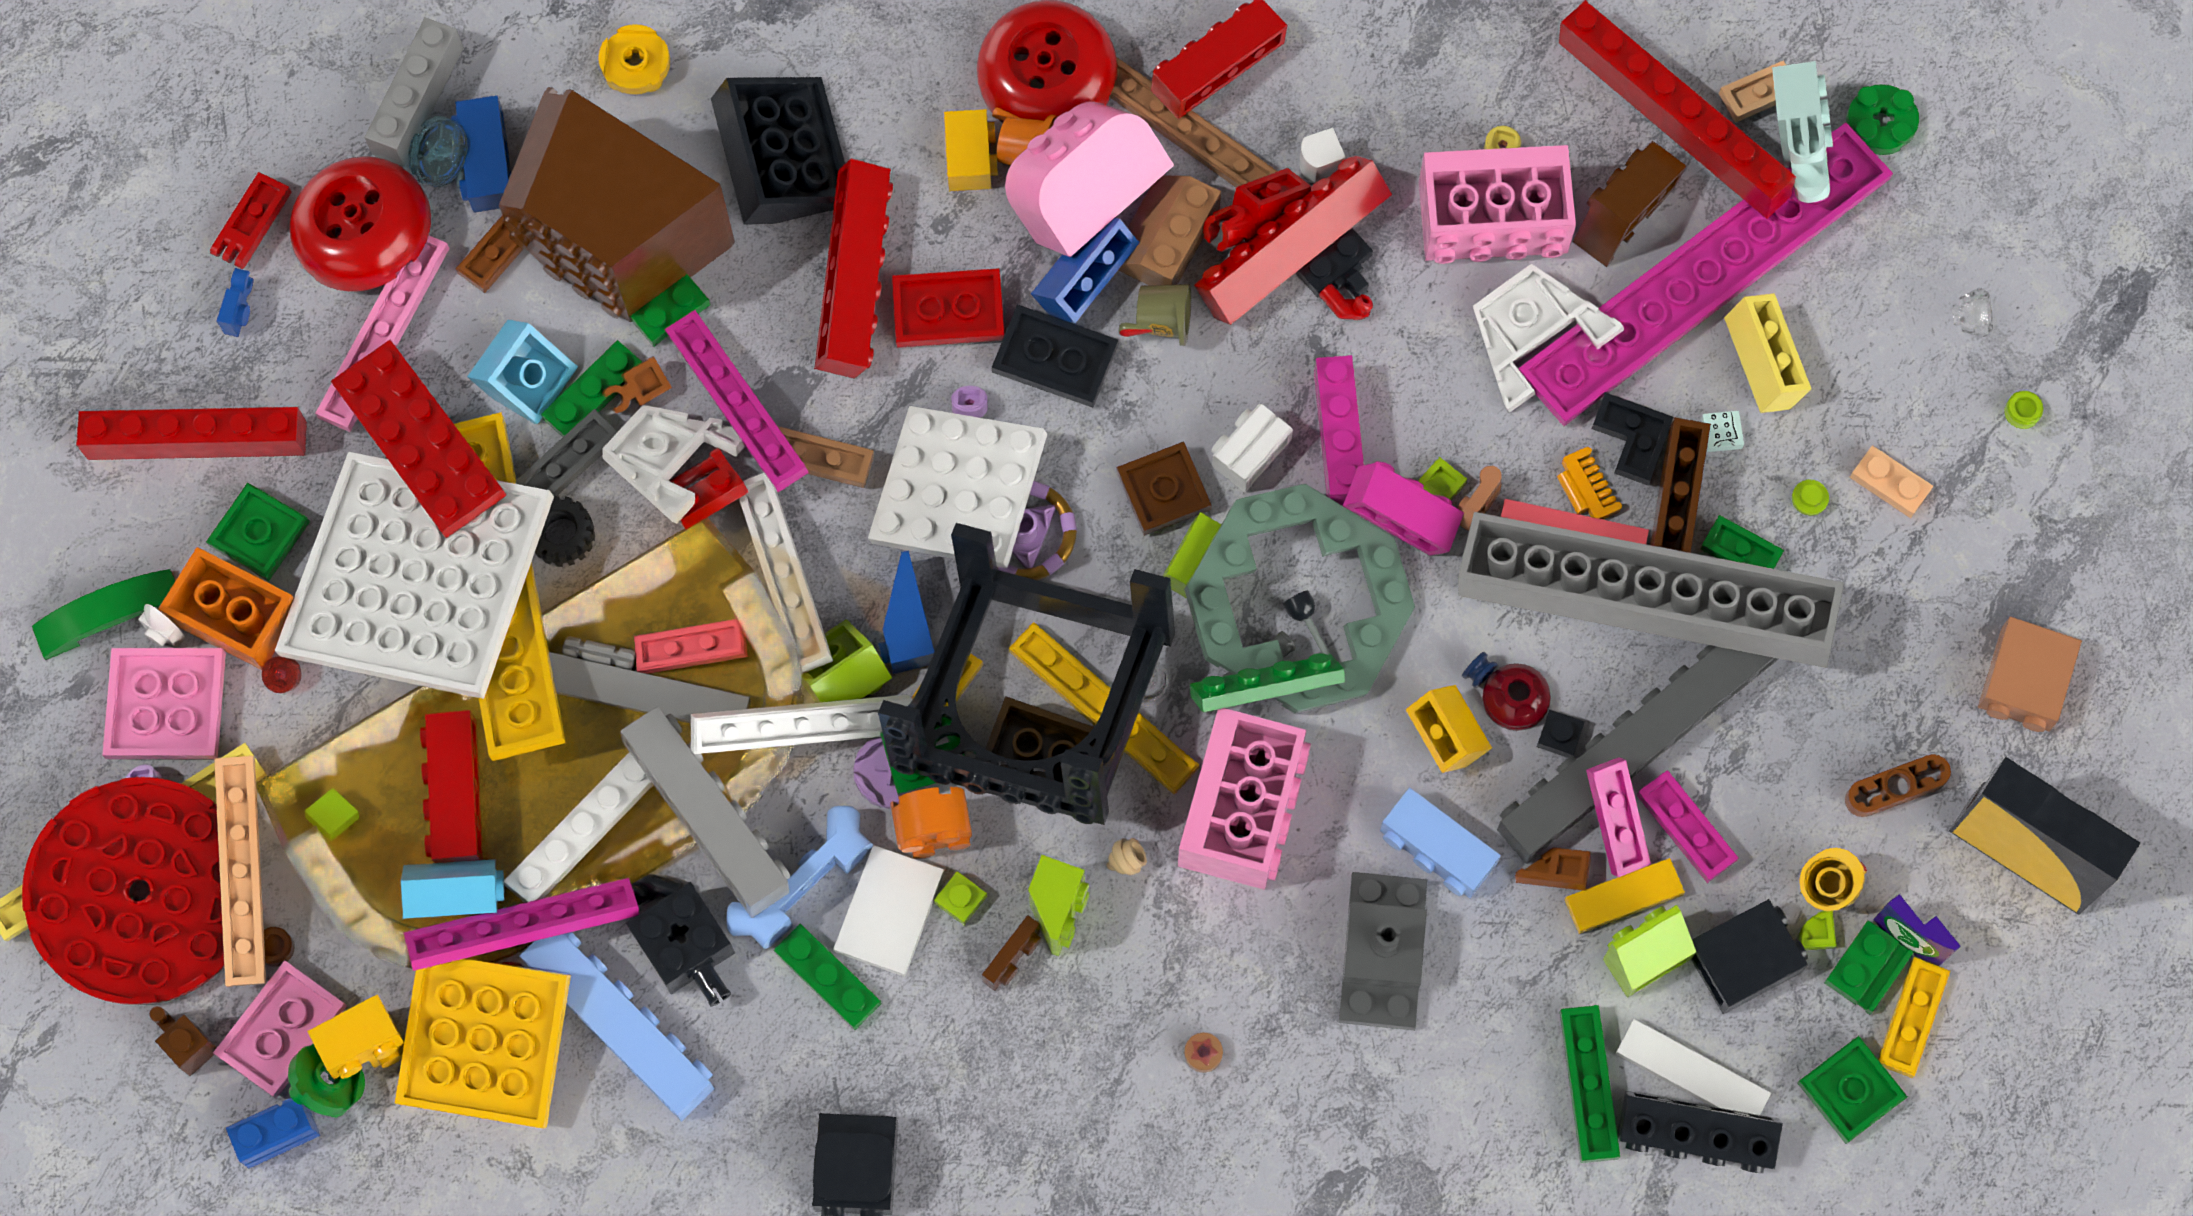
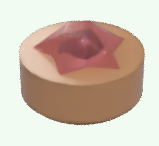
M1197 1033L1185 1045V1060L1189 1067L1197 1072L1206 1073L1213 1071L1222 1060V1044L1217 1037L1210 1033Z

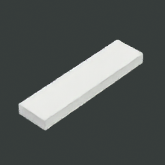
M1635 1019L1631 1022L1615 1053L1617 1056L1709 1106L1760 1115L1771 1095L1769 1091Z

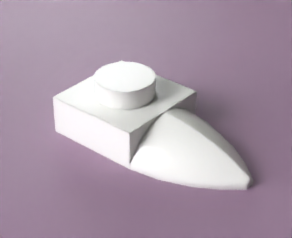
M149 604L144 606V612L138 619L147 630L144 635L161 647L168 643L174 648H178L186 638L184 634L155 607Z

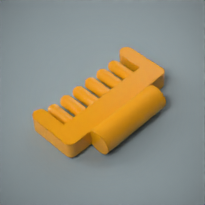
M1585 447L1563 458L1562 465L1565 471L1560 473L1557 478L1577 514L1580 515L1588 511L1590 517L1605 519L1619 513L1622 504L1616 502V496L1599 500L1611 495L1612 489L1606 488L1595 493L1607 487L1608 482L1602 480L1591 485L1603 479L1604 474L1599 472L1587 477L1599 471L1600 467L1595 464L1584 470L1582 469L1595 463V458L1589 457L1592 449Z

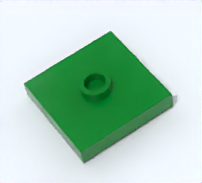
M247 482L206 543L211 548L269 581L309 525L310 520Z
M1859 1035L1797 1082L1845 1144L1849 1143L1908 1097Z

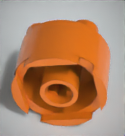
M939 787L927 788L899 796V804L892 801L890 805L898 849L904 853L912 852L913 858L921 859L934 856L935 849L948 847L949 850H961L970 847L972 829L965 790L960 787H950L951 794H940Z

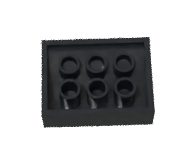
M822 77L726 78L711 97V102L743 224H777L834 210L838 170L845 164Z

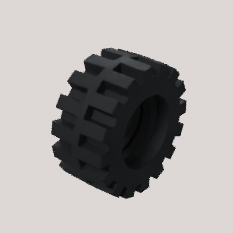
M554 496L535 550V554L542 558L545 563L551 565L553 562L556 567H563V563H568L571 566L575 564V559L579 558L581 561L586 557L584 553L591 551L593 547L592 541H595V528L587 509L579 501L573 502L572 498L565 496L564 500H561L559 496ZM559 519L571 520L576 526L575 535L571 540L562 544H554L547 540L546 530L551 523Z

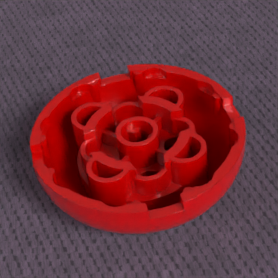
M1058 0L1032 1L1007 12L988 31L980 47L977 60L979 89L985 104L992 113L994 108H1001L1023 119L1045 121L1051 114L1060 116L1085 102H1098L1107 105L1115 80L1117 81L1118 73L1114 45L1101 23L1086 10L1071 3ZM1058 36L1061 38L1060 42L1056 45L1046 43L1050 37ZM1029 52L1028 58L1024 61H1018L1014 58L1018 53L1027 54ZM1045 61H1048V62H1049L1048 64H1045V65L1041 64V63H1043V62H1045ZM1065 63H1073L1075 65V70L1072 74L1066 75L1062 73L1061 68ZM1033 79H1037L1044 86L1042 89L1030 87V82Z
M360 156L347 158L322 169L301 190L291 213L290 239L300 264L316 281L336 290L365 291L382 286L397 278L395 273L401 270L410 260L414 262L418 258L429 236L431 208L422 186L411 173L400 165L378 157ZM345 200L343 204L336 206L340 201ZM336 227L342 229L338 237H336L335 233Z

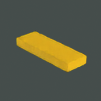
M1669 858L1586 889V891L1566 896L1564 901L1578 934L1683 896L1685 891Z
M1916 957L1911 960L1878 1056V1060L1884 1068L1910 1078L1915 1076L1950 970Z

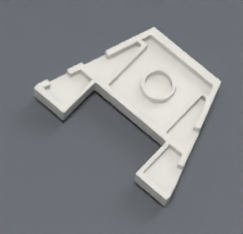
M1533 264L1524 268L1473 305L1508 413L1535 395L1534 389L1515 366V363L1569 324L1576 321L1597 349L1624 331V327L1619 321L1610 318L1601 312L1598 307L1589 301L1583 300L1571 292L1568 287Z
M642 405L603 447V459L666 517L677 524L695 504V493L670 482L669 480L703 442L733 456H737L745 445L731 426L723 425V420L709 418L704 422L688 419V413Z

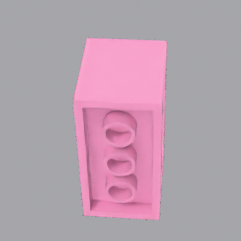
M1568 145L1424 153L1418 183L1425 261L1434 260L1436 263L1446 264L1456 259L1470 258L1474 262H1483L1492 257L1520 260L1527 257V255H1542L1545 258H1556L1568 253L1576 227Z
M1226 708L1217 710L1179 846L1178 867L1263 890L1266 888L1268 879L1275 881L1282 850L1277 849V844L1285 845L1292 814L1286 813L1287 808L1295 809L1300 790L1301 779L1297 778L1296 774L1304 775L1311 743L1304 742L1305 729ZM1245 799H1251V800H1254V801H1253V802H1247V801H1245ZM1236 834H1241V835H1244L1245 837H1243V838H1238V837H1235L1234 835H1236Z

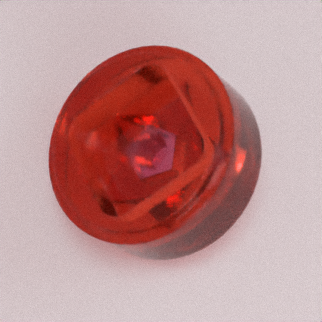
M276 656L269 659L262 668L263 683L274 693L292 691L301 681V668L295 659Z

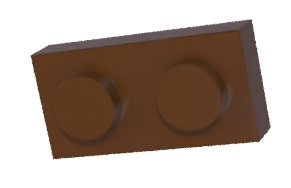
M1029 915L1025 917L982 973L984 984L996 991L1000 984L1007 986L1019 969L1015 964L1023 954L1030 956L1042 939L1038 936L1041 932L1040 923Z

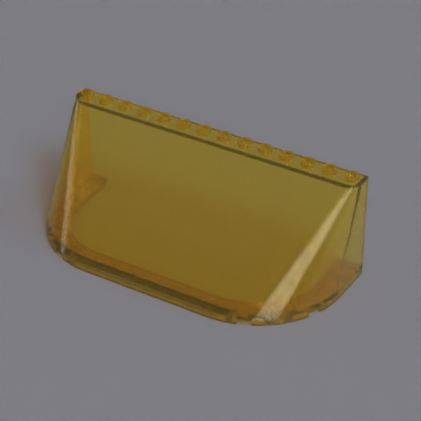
M708 517L687 530L685 528L541 613L548 651L563 655V645L565 639L569 636L580 638L583 643L589 640L615 646L617 650L625 648L635 652L634 636L737 619L746 635L748 657L649 673V675L750 697L751 704L749 709L804 704L801 663L785 624L755 570ZM635 659V663H634L633 669H632L631 671H636V672H637L636 659ZM418 686L256 782V789L285 854L332 924L348 940L372 952L373 956L392 964L412 969L404 940V932L478 915L467 914L403 919L401 894L403 866L434 863L431 857H426L424 846L425 835H430V821H425L423 814V799L429 798L428 785L423 784L421 773L422 763L427 762V749H422L420 741V727L426 726L425 714L471 710L477 720L483 860L496 859V870H504L505 880L629 753L623 744L620 731L645 715V713L557 694L566 743L492 761L488 754L479 698ZM678 721L683 731L679 735L686 744H689L691 742V724ZM794 745L702 753L704 761L701 764L708 774L714 771L725 786V790L722 793L729 802L735 800L741 806L744 813H746L763 797L762 792L774 776L778 778ZM653 785L544 898L629 878L632 884L693 848L697 843ZM334 788L359 811V819L334 840L330 841L316 826L305 818L304 811ZM505 886L504 901H497V910L523 904L524 902ZM533 942L468 958L498 962L523 951Z

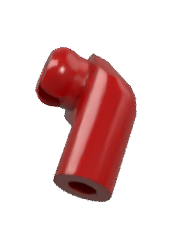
M1333 284L1325 287L1319 294V297L1339 319L1362 320L1370 315V310L1373 308V301L1369 296L1361 294L1355 299H1345Z

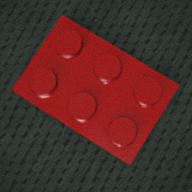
M1000 268L892 276L897 348L1003 340L1004 323Z

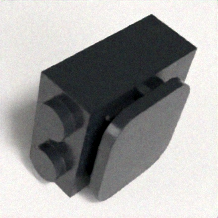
M819 1113L813 1169L812 1207L815 1212H821V1216H844V1213L860 1214V1216H892L899 1124L897 1117Z

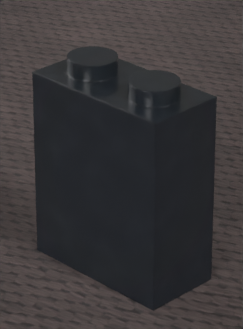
M1770 899L1692 939L1696 953L1691 961L1722 1014L1801 974L1808 966L1806 962L1808 955L1804 946L1798 939L1793 940L1786 928L1788 920L1779 906L1774 907Z

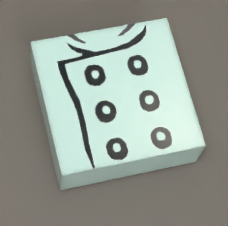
M1739 411L1702 415L1701 422L1711 424L1706 452L1743 448L1744 440Z

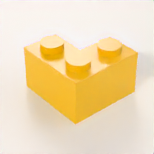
M378 994L307 1031L333 1079L339 1076L344 1079L358 1073L362 1069L361 1064L367 1061L374 1068L380 1065L382 1068H386L402 1059L404 1040Z

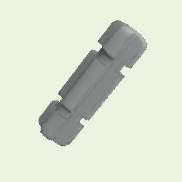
M571 636L565 639L562 651L564 656L578 659L580 657L583 660L609 666L616 665L618 668L627 670L633 669L636 659L633 650L625 648L617 650L615 646L589 640L583 643L580 638Z

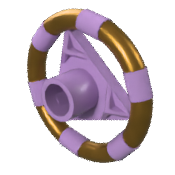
M1033 481L1029 495L1047 500L1052 505L1029 508L1024 511L1012 553L1026 569H1019L1008 565L1007 568L997 567V570L1040 580L1052 575L1067 561L1076 542L1077 527L1074 513L1067 501L1050 486ZM1056 509L1060 515L1063 531L1061 545L1055 554L1041 565L1034 567Z

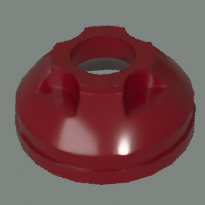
M1519 663L1507 664L1493 672L1486 681L1482 696L1484 709L1490 719L1500 727L1513 731L1527 730L1541 722L1547 714L1551 698L1548 683L1543 675L1533 667ZM1514 682H1522L1528 686L1530 696L1523 701L1513 700L1508 694V686Z

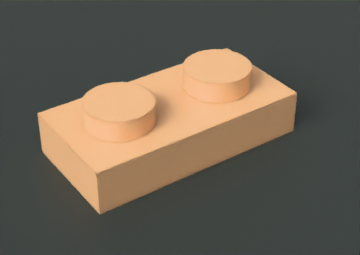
M1784 60L1720 88L1719 95L1735 123L1776 105L1772 67L1786 65Z
M1873 445L1849 477L1909 518H1912L1933 488V485Z

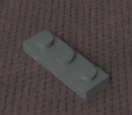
M593 409L516 480V484L550 490L553 496H558L603 455V447L618 431Z

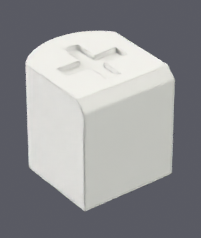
M1333 128L1306 136L1302 140L1299 162L1300 170L1303 176L1314 184L1332 175L1338 170V165L1346 159Z

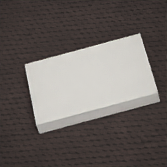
M873 845L835 943L834 952L905 977L943 878L944 869Z

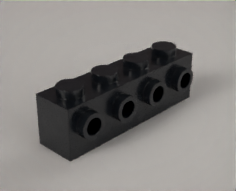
M1625 1091L1617 1136L1621 1142H1626L1625 1148L1629 1150L1648 1152L1649 1147L1664 1149L1663 1155L1676 1159H1687V1154L1703 1156L1702 1162L1706 1164L1725 1166L1726 1161L1741 1163L1740 1169L1764 1173V1168L1775 1169L1783 1123L1774 1117Z

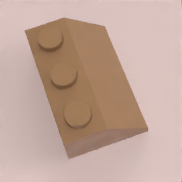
M1163 175L1151 185L1128 226V229L1140 243L1118 271L1147 285H1178L1204 238L1203 226L1205 220L1213 215V212L1220 209L1221 191L1191 176Z

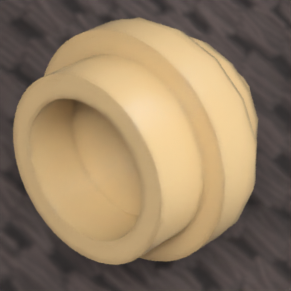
M1122 838L1113 844L1106 867L1120 874L1135 875L1140 872L1141 867L1146 865V854L1138 840L1135 838L1129 840Z

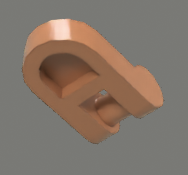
M1484 467L1480 472L1479 487L1471 498L1465 496L1457 506V509L1464 512L1459 526L1467 531L1470 530L1474 512L1486 514L1501 492L1502 474L1497 467Z

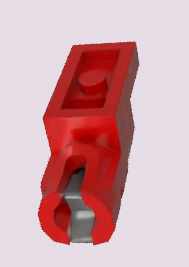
M1289 168L1236 187L1232 205L1213 212V215L1207 217L1203 226L1204 238L1221 252L1239 244L1247 243L1257 235V230L1263 224L1277 219L1282 215L1284 207L1295 200L1302 199L1311 191L1312 186Z

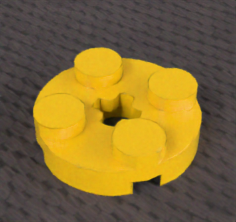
M638 24L622 26L617 29V33L612 35L609 40L607 37L602 42L599 50V65L608 86L622 93L642 94L648 91L654 92L662 86L663 80L670 69V54L664 39L662 40L657 35L656 31L648 26ZM633 53H639L640 59L643 60L636 66H630V63L625 62L626 59L632 58Z

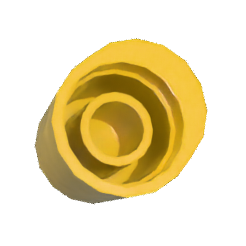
M1837 847L1825 849L1810 858L1802 868L1799 878L1801 893L1805 900L1816 909L1834 911L1846 908L1853 904L1860 895L1867 869L1858 857L1849 850Z

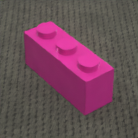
M1376 461L1357 468L1343 507L1429 556L1450 552L1464 512L1452 506L1453 502L1450 499L1429 493L1423 489L1424 485L1414 479L1403 478L1394 472L1395 469L1387 463Z

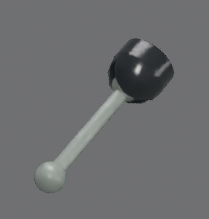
M1309 590L1298 593L1286 600L1283 606L1287 614L1294 620L1304 621L1321 653L1330 654L1311 619L1315 610V602Z

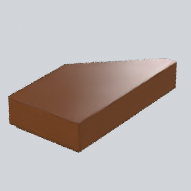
M1553 847L1542 854L1541 859L1526 869L1521 868L1515 875L1516 883L1586 891L1591 851Z

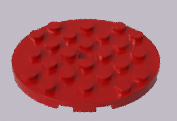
M154 777L123 778L119 781L95 786L70 800L67 806L47 822L38 835L30 851L23 875L22 907L30 931L29 935L43 960L65 982L77 990L107 1002L124 1005H147L169 1001L184 996L211 980L224 968L217 804L186 785ZM144 880L149 884L150 895L146 899L136 902L130 897V887L134 882Z

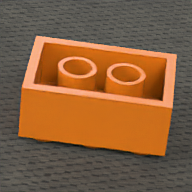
M196 547L158 610L178 628L217 648H223L225 652L264 671L275 653V648L294 597L274 585Z

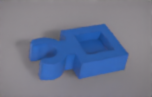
M235 268L231 278L230 289L226 288L216 320L225 335L239 337L241 327L246 326L248 323L250 306L246 300L254 283V279L249 277L250 272L248 270Z

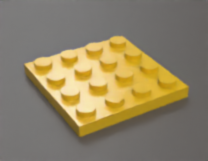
M471 958L416 970L395 1104L542 1129L546 1128L571 975Z

